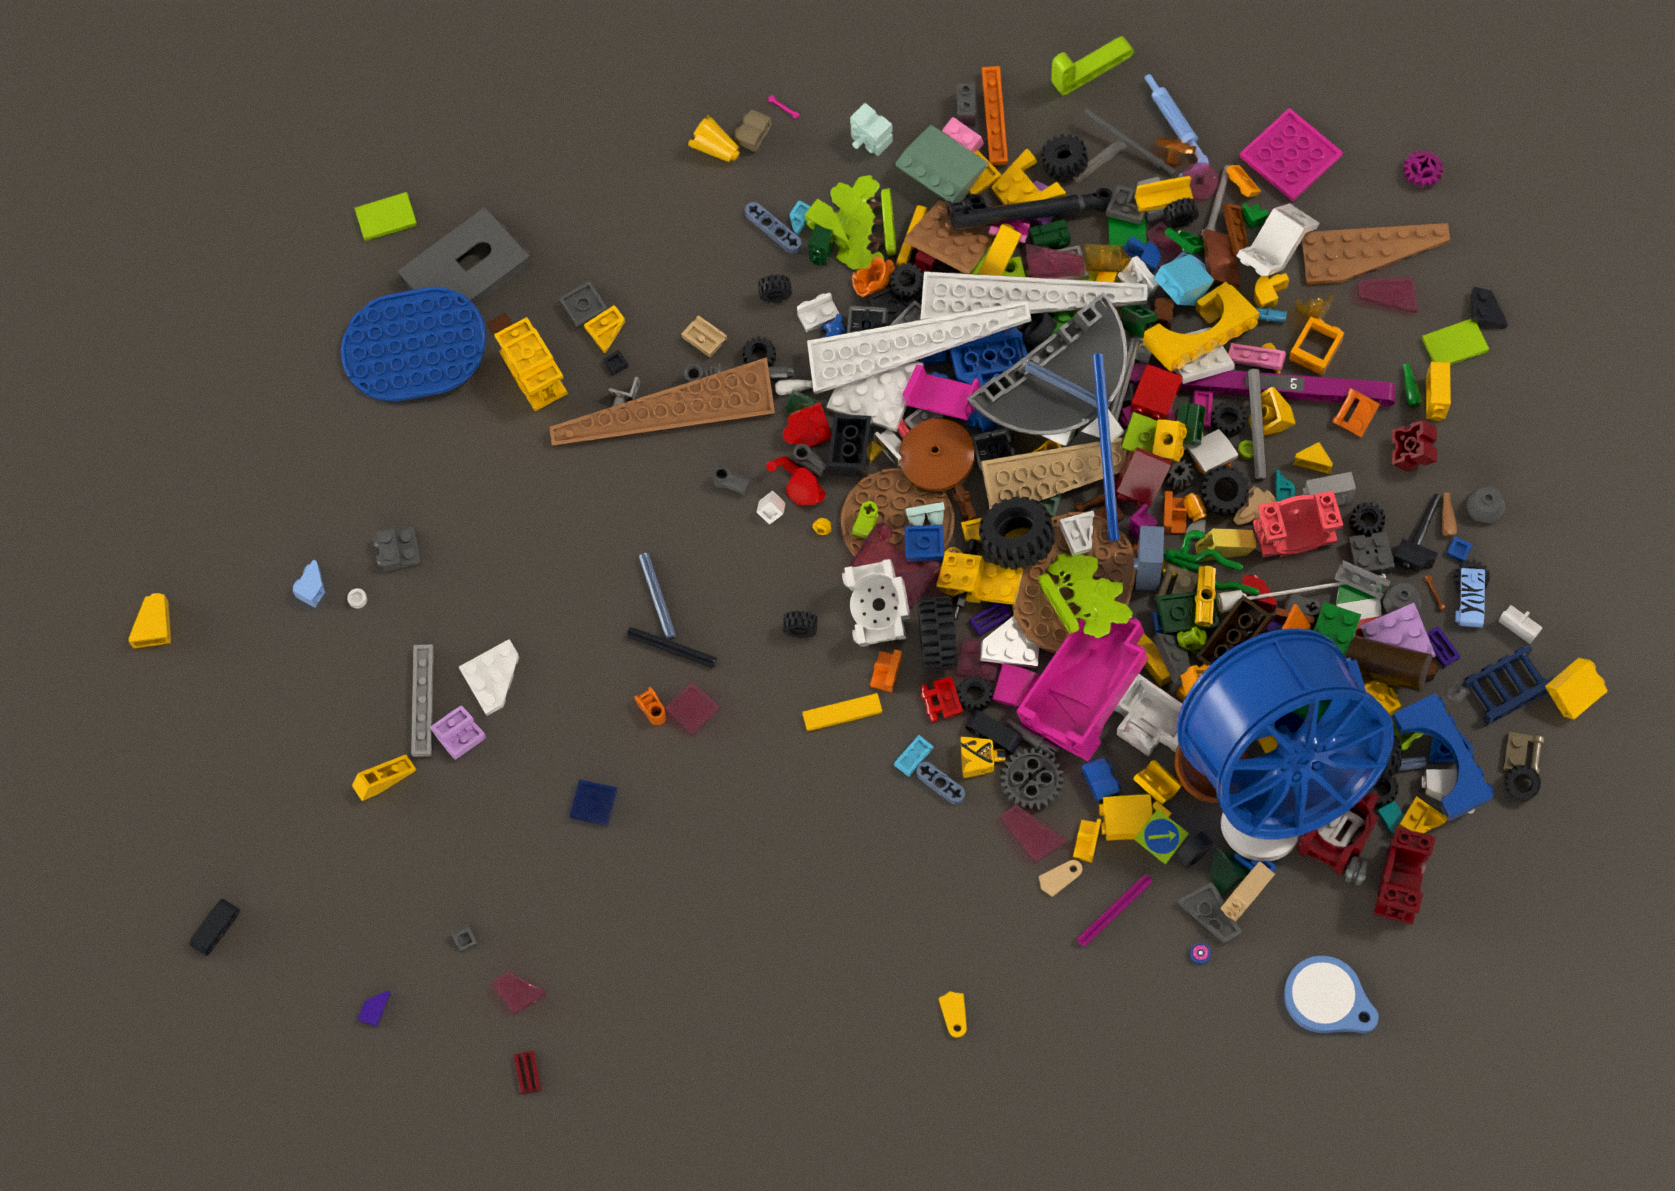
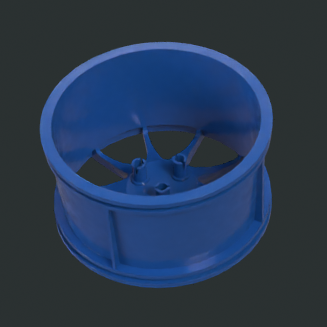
M1291 628L1271 631L1253 637L1235 646L1211 664L1191 687L1181 706L1177 722V739L1186 759L1196 770L1205 775L1216 789L1220 807L1232 826L1250 837L1278 840L1300 836L1319 829L1355 806L1371 790L1383 773L1392 752L1394 729L1386 709L1375 697L1359 687L1350 673L1349 665L1343 653L1330 638L1313 630ZM1332 699L1328 709L1317 723L1319 701ZM1309 704L1305 722L1293 734L1286 725L1280 726L1277 730L1271 725L1287 713ZM1267 728L1276 738L1278 746L1271 752L1253 759H1240L1246 748L1264 729Z

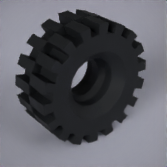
M1060 134V138L1054 136L1053 141L1049 139L1047 145L1044 144L1042 147L1041 159L1044 171L1048 173L1050 178L1053 176L1054 180L1058 181L1059 178H1061V181H1065V178H1069V181L1073 180V176L1079 177V172L1084 173L1085 167L1087 168L1088 166L1086 146L1083 140H1079L1077 136L1072 138V134H1068L1067 137H1064V134ZM1063 154H1070V155H1071V156H1069V157L1066 158V159H1059V158H1058L1060 155H1063Z

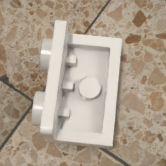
M1138 256L1133 257L1127 268L1118 274L1123 283L1148 284L1147 298L1154 295L1159 285L1154 279L1155 276L1152 275Z

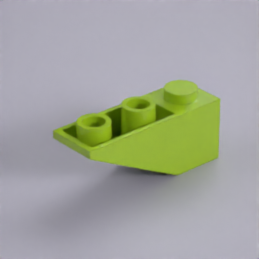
M817 199L804 215L807 221L806 224L813 230L815 225L833 230L835 243L841 248L846 247L851 250L849 240L832 207Z

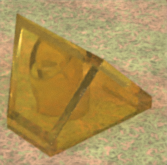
M1329 294V298L1325 302L1322 296L1317 299L1307 298L1309 304L1301 303L1300 299L1296 300L1295 311L1307 319H1310V317L1322 319L1332 306L1334 296Z

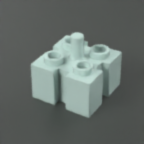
M866 103L850 117L851 136L855 140L852 144L854 148L858 149L865 143V148L870 153H875L879 156L893 142L891 134L892 123L883 116L877 115L876 111Z

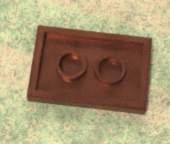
M1205 229L1202 231L1206 271L1214 279L1213 283L1221 285L1227 282L1237 289L1240 287L1237 256L1232 254L1229 235Z

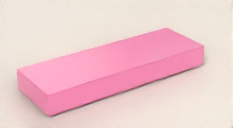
M1231 343L1228 355L1235 364L1282 370L1286 352Z

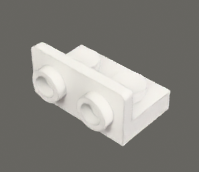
M831 293L820 294L816 299L804 301L797 307V315L807 333L822 327L825 323L834 321L836 314H839L832 301Z

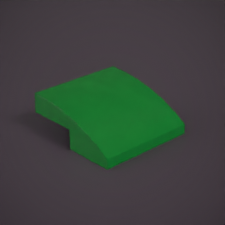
M1108 217L1109 249H1123L1131 236L1146 244L1145 217L1141 225Z

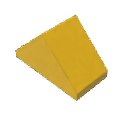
M1318 442L1296 453L1293 465L1330 474L1333 463Z

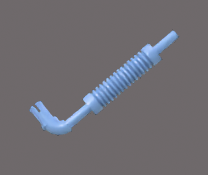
M1151 74L1146 75L1145 80L1153 90L1152 99L1157 103L1156 105L1160 108L1168 123L1171 124L1170 126L1176 132L1185 148L1190 147L1198 158V163L1193 168L1181 173L1180 177L1190 176L1191 181L1202 177V174L1208 168L1209 161L1196 144L1198 141L1197 135L1193 132V129L1165 87L1159 88Z

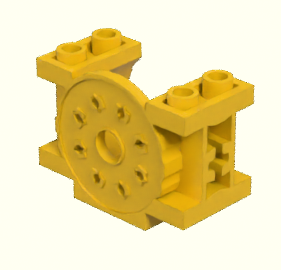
M527 317L494 334L501 347L499 353L534 411L567 395V390L560 381L564 378L563 374L537 330L532 326Z

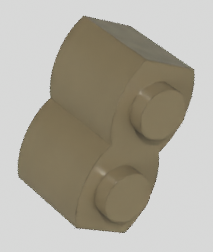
M752 109L749 113L745 114L742 121L743 124L736 128L734 137L737 145L755 152L770 130L772 121L771 117Z

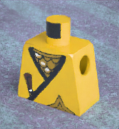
M961 737L963 778L994 772V762L1005 761V749L993 750V742L990 739Z

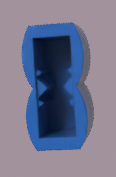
M1103 756L1082 765V773L1097 804L1103 801V797L1119 795L1121 784L1118 778L1113 777L1111 773L1113 767L1109 760L1106 761Z

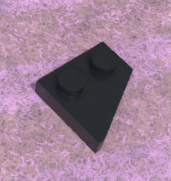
M1474 287L1471 290V322L1505 329L1508 326V322L1492 290Z

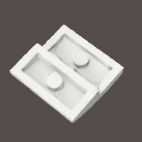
M1219 429L1202 437L1201 445H1186V449L1194 462L1199 464L1204 474L1238 458V453Z

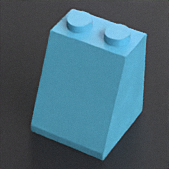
M1191 254L1162 265L1154 277L1177 305L1196 306V301L1206 294L1214 282V279Z

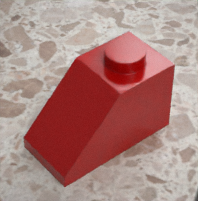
M1244 575L1242 584L1259 589V595L1271 593L1263 579H1259L1256 575ZM1274 596L1251 600L1262 609L1271 612L1275 611L1277 605Z

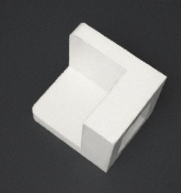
M772 490L759 501L757 513L770 525L783 515L785 502Z

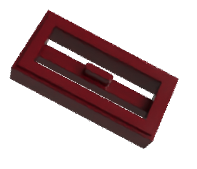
M530 1050L529 1052H521V1054H513L521 1094L542 1090L534 1051ZM527 1057L531 1058L536 1087H532ZM519 1059H523L528 1089L524 1087Z

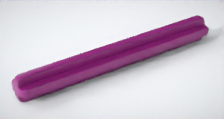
M1144 874L1077 938V942L1082 947H1085L1152 883V879L1147 874Z

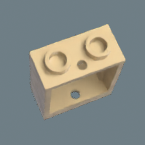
M1259 861L1220 909L1227 917L1232 918L1236 922L1275 874Z

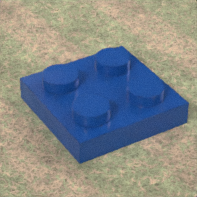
M943 525L904 526L906 562L941 561L944 559Z

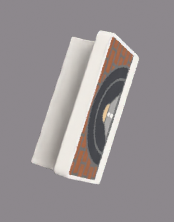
M889 429L881 435L876 432L874 434L875 443L882 447V451L900 468L899 461L902 457L899 455V450L902 442Z

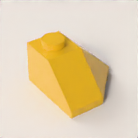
M1274 387L1261 393L1264 436L1282 432L1296 424L1291 406ZM1250 415V417H1249V423H1250V427H1251V430H1252V426H1251V415Z

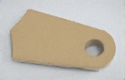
M1070 860L1040 875L1041 890L1051 897L1055 896L1081 875L1083 870L1081 863L1077 860ZM1076 867L1077 871L1071 872L1070 868Z

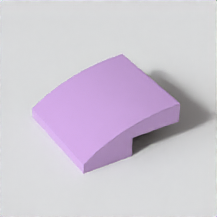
M462 705L430 727L437 739L455 760L486 739V734L477 726L473 717Z

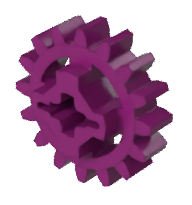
M1423 149L1422 153L1416 150L1415 155L1410 153L1409 157L1405 159L1403 171H1405L1404 177H1409L1408 183L1413 181L1414 187L1420 184L1421 188L1424 185L1430 188L1432 183L1436 185L1438 179H1441L1444 167H1442L1443 162L1438 161L1439 156H1432L1433 151L1427 154L1425 149Z

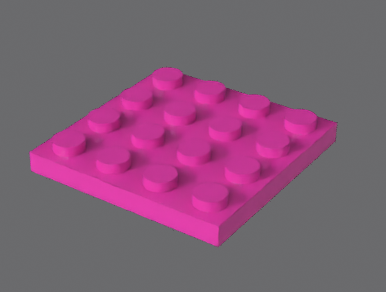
M1288 108L1240 153L1239 157L1294 202L1343 156V152L1292 109Z

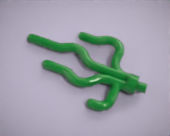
M1199 530L1189 531L1185 535L1180 551L1172 548L1168 551L1163 550V558H1166V563L1176 565L1188 571L1198 572V568L1203 566L1192 562H1199L1207 557H1213L1219 564L1238 571L1243 569L1241 563L1224 558L1216 550L1207 549L1196 555L1189 554L1188 550L1192 538H1205V533ZM1215 579V589L1217 590L1234 589L1254 596L1260 594L1257 588L1233 581L1220 583Z

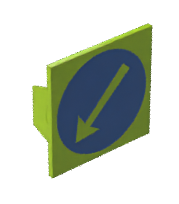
M1157 809L1134 840L1166 864L1189 833Z

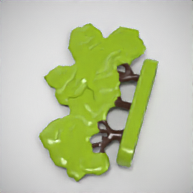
M871 175L859 177L852 188L848 184L840 182L830 191L832 202L840 208L839 212H836L835 215L845 234L848 235L852 248L849 250L846 247H840L836 258L842 263H846L852 270L868 268L876 256H880L884 260L882 253L877 250L882 242L886 245L888 256L897 255L890 188L882 189V201H877L874 198V194L879 189L880 183L873 180ZM882 205L883 219H876L872 209ZM884 223V235L877 238L872 234L871 228L874 224ZM876 241V243H873L874 247L868 250V244Z

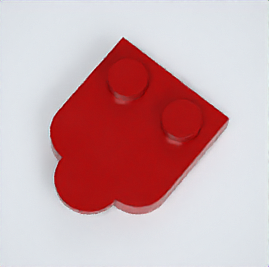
M820 402L791 413L787 419L788 426L783 430V439L787 443L805 444L808 447L829 440L832 435Z

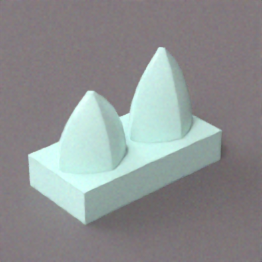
M944 502L906 508L905 513L912 526L923 525L924 513L927 514L931 525H942L944 518L943 510H945Z

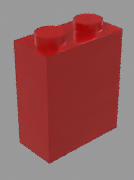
M1147 364L1132 399L1130 410L1156 421L1158 419L1167 420L1181 387L1183 377Z

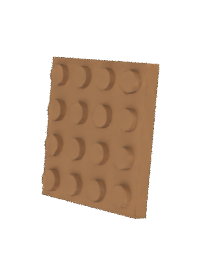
M939 200L907 234L904 242L965 274H970L980 263L990 245L992 246L997 235L989 233L991 226L954 230L947 215L946 202Z

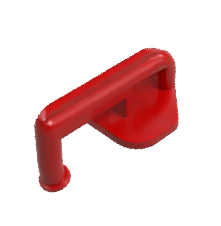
M782 456L766 464L767 470L774 472L777 467L783 466L793 475L786 486V493L797 505L818 504L825 500V491L817 483L816 477L808 469L800 468L789 457Z

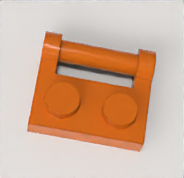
M1350 388L1345 402L1337 416H1334L1332 422L1359 437H1363L1380 403ZM1355 398L1359 399L1360 401L1351 418L1346 422L1343 419Z

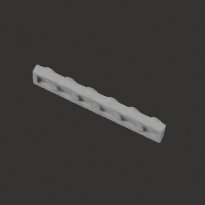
M433 644L414 645L412 757L432 756V730L430 727L433 721Z

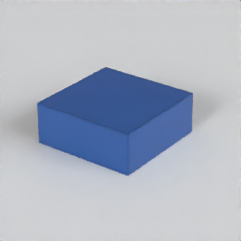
M1455 536L1446 555L1460 562H1465L1473 545Z

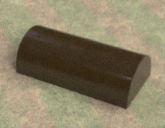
M1242 595L1196 657L1207 666H1210L1235 646L1261 635L1274 617Z
M1355 636L1352 639L1346 654V658H1351V661L1357 660L1362 678L1422 692L1433 657L1429 653L1360 636Z

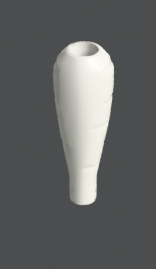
M780 380L775 383V392L778 395H787L813 388L812 380Z

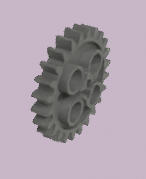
M1025 748L1024 754L1017 751L1016 758L1012 755L1010 756L1011 763L1005 761L1006 768L1001 769V773L1004 774L1000 776V780L1004 781L1001 783V788H1007L1003 794H1010L1008 801L1015 800V807L1022 804V810L1029 806V810L1032 811L1033 806H1036L1039 811L1042 804L1045 808H1048V801L1054 804L1053 796L1059 798L1060 794L1058 791L1063 790V786L1060 785L1064 783V778H1061L1063 771L1059 770L1060 764L1054 765L1055 757L1049 759V752L1044 756L1042 755V749L1035 753V749L1032 748L1031 753H1028ZM1034 763L1038 767L1036 769H1030L1028 768V764ZM1015 776H1021L1023 780L1021 782H1016L1013 778ZM1029 777H1030L1031 779H1033V778L1036 777L1035 782H1034L1033 780H1031L1030 782H1028ZM1043 777H1048L1051 779V781L1049 783H1043L1041 779ZM1032 789L1035 790L1037 794L1034 796H1030L1026 792Z

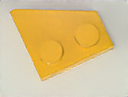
M613 305L585 323L584 328L605 354L624 325L625 318L616 306Z

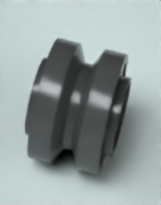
M1353 855L1349 859L1345 871V882L1350 883L1352 880H1355V885L1361 886L1369 867L1367 865L1368 859L1363 858L1361 861H1358V856Z

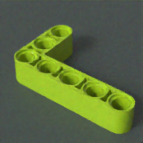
M1121 36L1075 63L1072 62L1065 52H1062L1052 61L1051 82L1061 95H1066L1130 58L1134 53V49Z

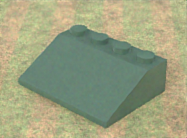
M930 125L905 149L895 165L902 172L946 202L951 201L955 203L961 202L966 197L989 163Z

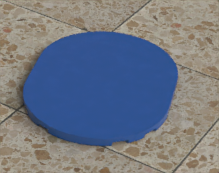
M427 287L389 294L367 303V306L352 317L343 335L341 358L345 372L352 383L363 393L374 399L397 402L437 395L459 387L477 370L486 349V326L476 306L463 294L448 288Z

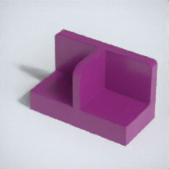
M1146 503L1130 518L1128 533L1137 541L1139 540L1141 526L1157 525V520L1148 513V505Z

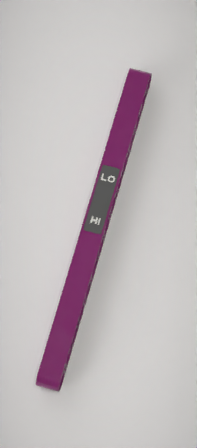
M1134 363L1129 383H1134V388L1138 387L1147 364ZM1151 365V366H1154V367H1157V368H1160V369H1162V370H1165V371L1170 372V371H1169L1165 366H1163V365ZM1230 370L1188 383H1182L1179 391L1194 392V390L1213 391V394L1250 396L1248 372ZM1260 373L1261 393L1274 387L1284 399L1344 403L1348 396L1347 392L1350 388H1353L1380 403V406H1393L1396 403V385L1391 382ZM1355 398L1352 404H1358L1360 400Z

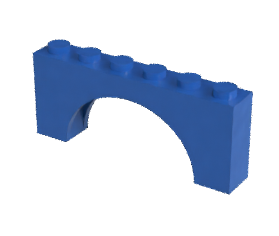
M1435 693L1395 712L1392 720L1400 735L1413 732L1428 734L1442 742L1450 751L1457 770L1456 784L1450 794L1441 799L1439 805L1447 820L1451 821L1490 802L1494 791L1489 783L1486 784L1481 767L1476 766L1473 761L1474 755L1470 749L1466 748L1462 733L1460 731L1457 732L1454 727L1455 721L1450 714L1448 715L1444 709L1446 706L1441 697L1438 698Z

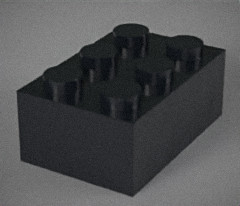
M834 414L828 458V468L831 475L868 477L874 433L872 416Z

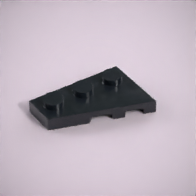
M911 277L900 282V284L904 287H911L914 285L915 280ZM890 286L868 296L867 299L871 307L888 309L887 326H889L914 300L917 301L922 296L923 286L920 292L913 298L912 296L907 299L906 297L901 298L900 295L895 294V291H892Z

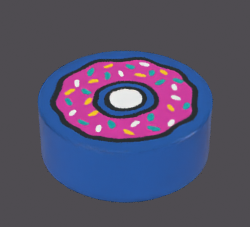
M1204 943L1195 944L1190 951L1191 959L1197 964L1206 963L1211 955L1210 948Z

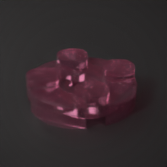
M1205 162L1189 165L1182 174V177H1191L1190 189L1195 199H1204L1211 196L1219 184L1215 169ZM1197 176L1203 177L1202 186L1200 184L1196 185Z

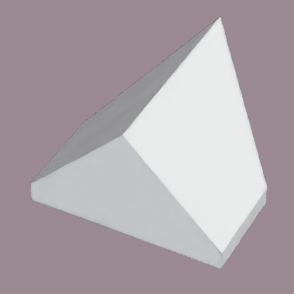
M1108 410L1110 439L1112 443L1124 431ZM1098 417L1082 426L1081 432L1100 438Z

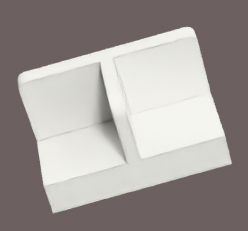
M1512 605L1502 613L1498 621L1529 644L1533 642L1543 628L1528 617L1529 611L1523 614Z

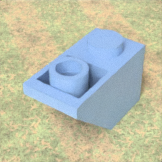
M315 560L305 567L302 577L294 583L292 590L296 598L314 608L325 594L320 567Z

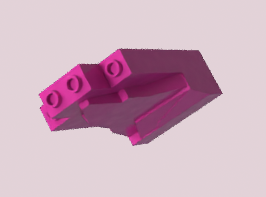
M1080 618L1078 620L1079 630L1072 634L1069 633L1017 709L1023 727L1089 761L1101 744L1099 738L1104 724L1148 660L1145 649L1137 644L1144 634L1142 623L1136 618H1129L1126 624L1111 622L1109 634L1100 638L1085 634L1084 626L1086 623L1085 620Z

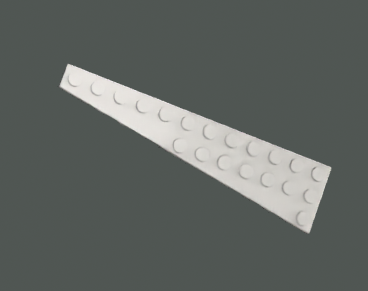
M924 272L921 320L1024 301L1029 303L1030 314L1081 310L1103 292L1114 307L1147 304L1148 284Z
M1024 301L809 340L807 344L814 394L816 395L1031 321L1029 303Z

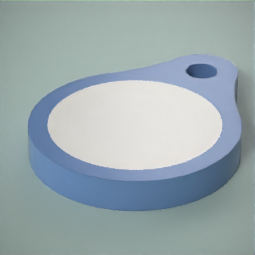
M1330 956L1310 957L1296 965L1288 976L1284 988L1285 1005L1291 1017L1303 1028L1316 1033L1356 1032L1366 1034L1373 1031L1379 1020L1378 1012L1366 997L1356 973L1343 961ZM1365 1013L1369 1018V1022H1361L1359 1014Z

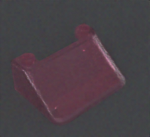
M882 521L871 530L849 567L874 564L890 559L894 565L895 576L902 577L904 580L909 611H911L940 573L942 564L936 560H931L922 567L916 562H906V555L889 543L892 537V529Z

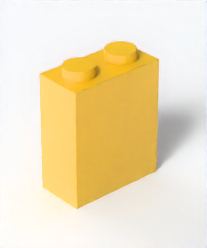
M1576 659L1545 686L1563 717L1576 719L1608 691L1604 685V679L1598 675L1595 670V664L1589 659Z
M1151 794L1103 797L1102 804H1099L1100 816L1104 817V823H1101V834H1105L1106 841L1136 838L1153 815Z

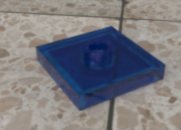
M579 779L569 815L570 818L608 826L618 791L617 787Z

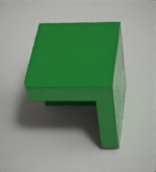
M1247 203L1242 204V215L1251 230L1265 224L1269 217L1266 209L1261 210L1258 204L1248 207Z

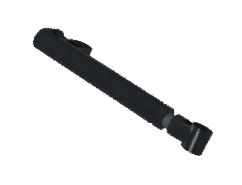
M1099 188L1096 193L1083 194L1081 197L1069 195L992 207L987 206L983 196L971 194L961 202L952 203L947 201L946 211L953 229L962 230L1067 215L1070 213L1074 214L1079 213L1080 209H1083V211L1096 209L1099 212H1106L1112 199V191L1108 188Z

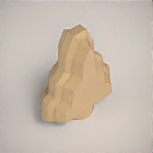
M1253 486L1248 491L1249 498L1246 500V504L1237 511L1233 521L1237 525H1244L1253 520L1260 519L1258 505L1276 502L1273 494L1268 490L1262 492L1258 487Z

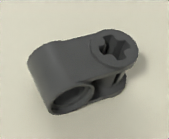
M1297 594L1287 595L1283 609L1291 611L1293 605L1296 604L1303 614L1315 617L1314 622L1318 620L1321 606L1317 600L1301 597Z

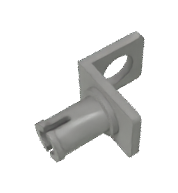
M635 376L630 393L612 388L608 389L610 395L615 396L613 406L623 404L627 400H635L641 382L639 377Z

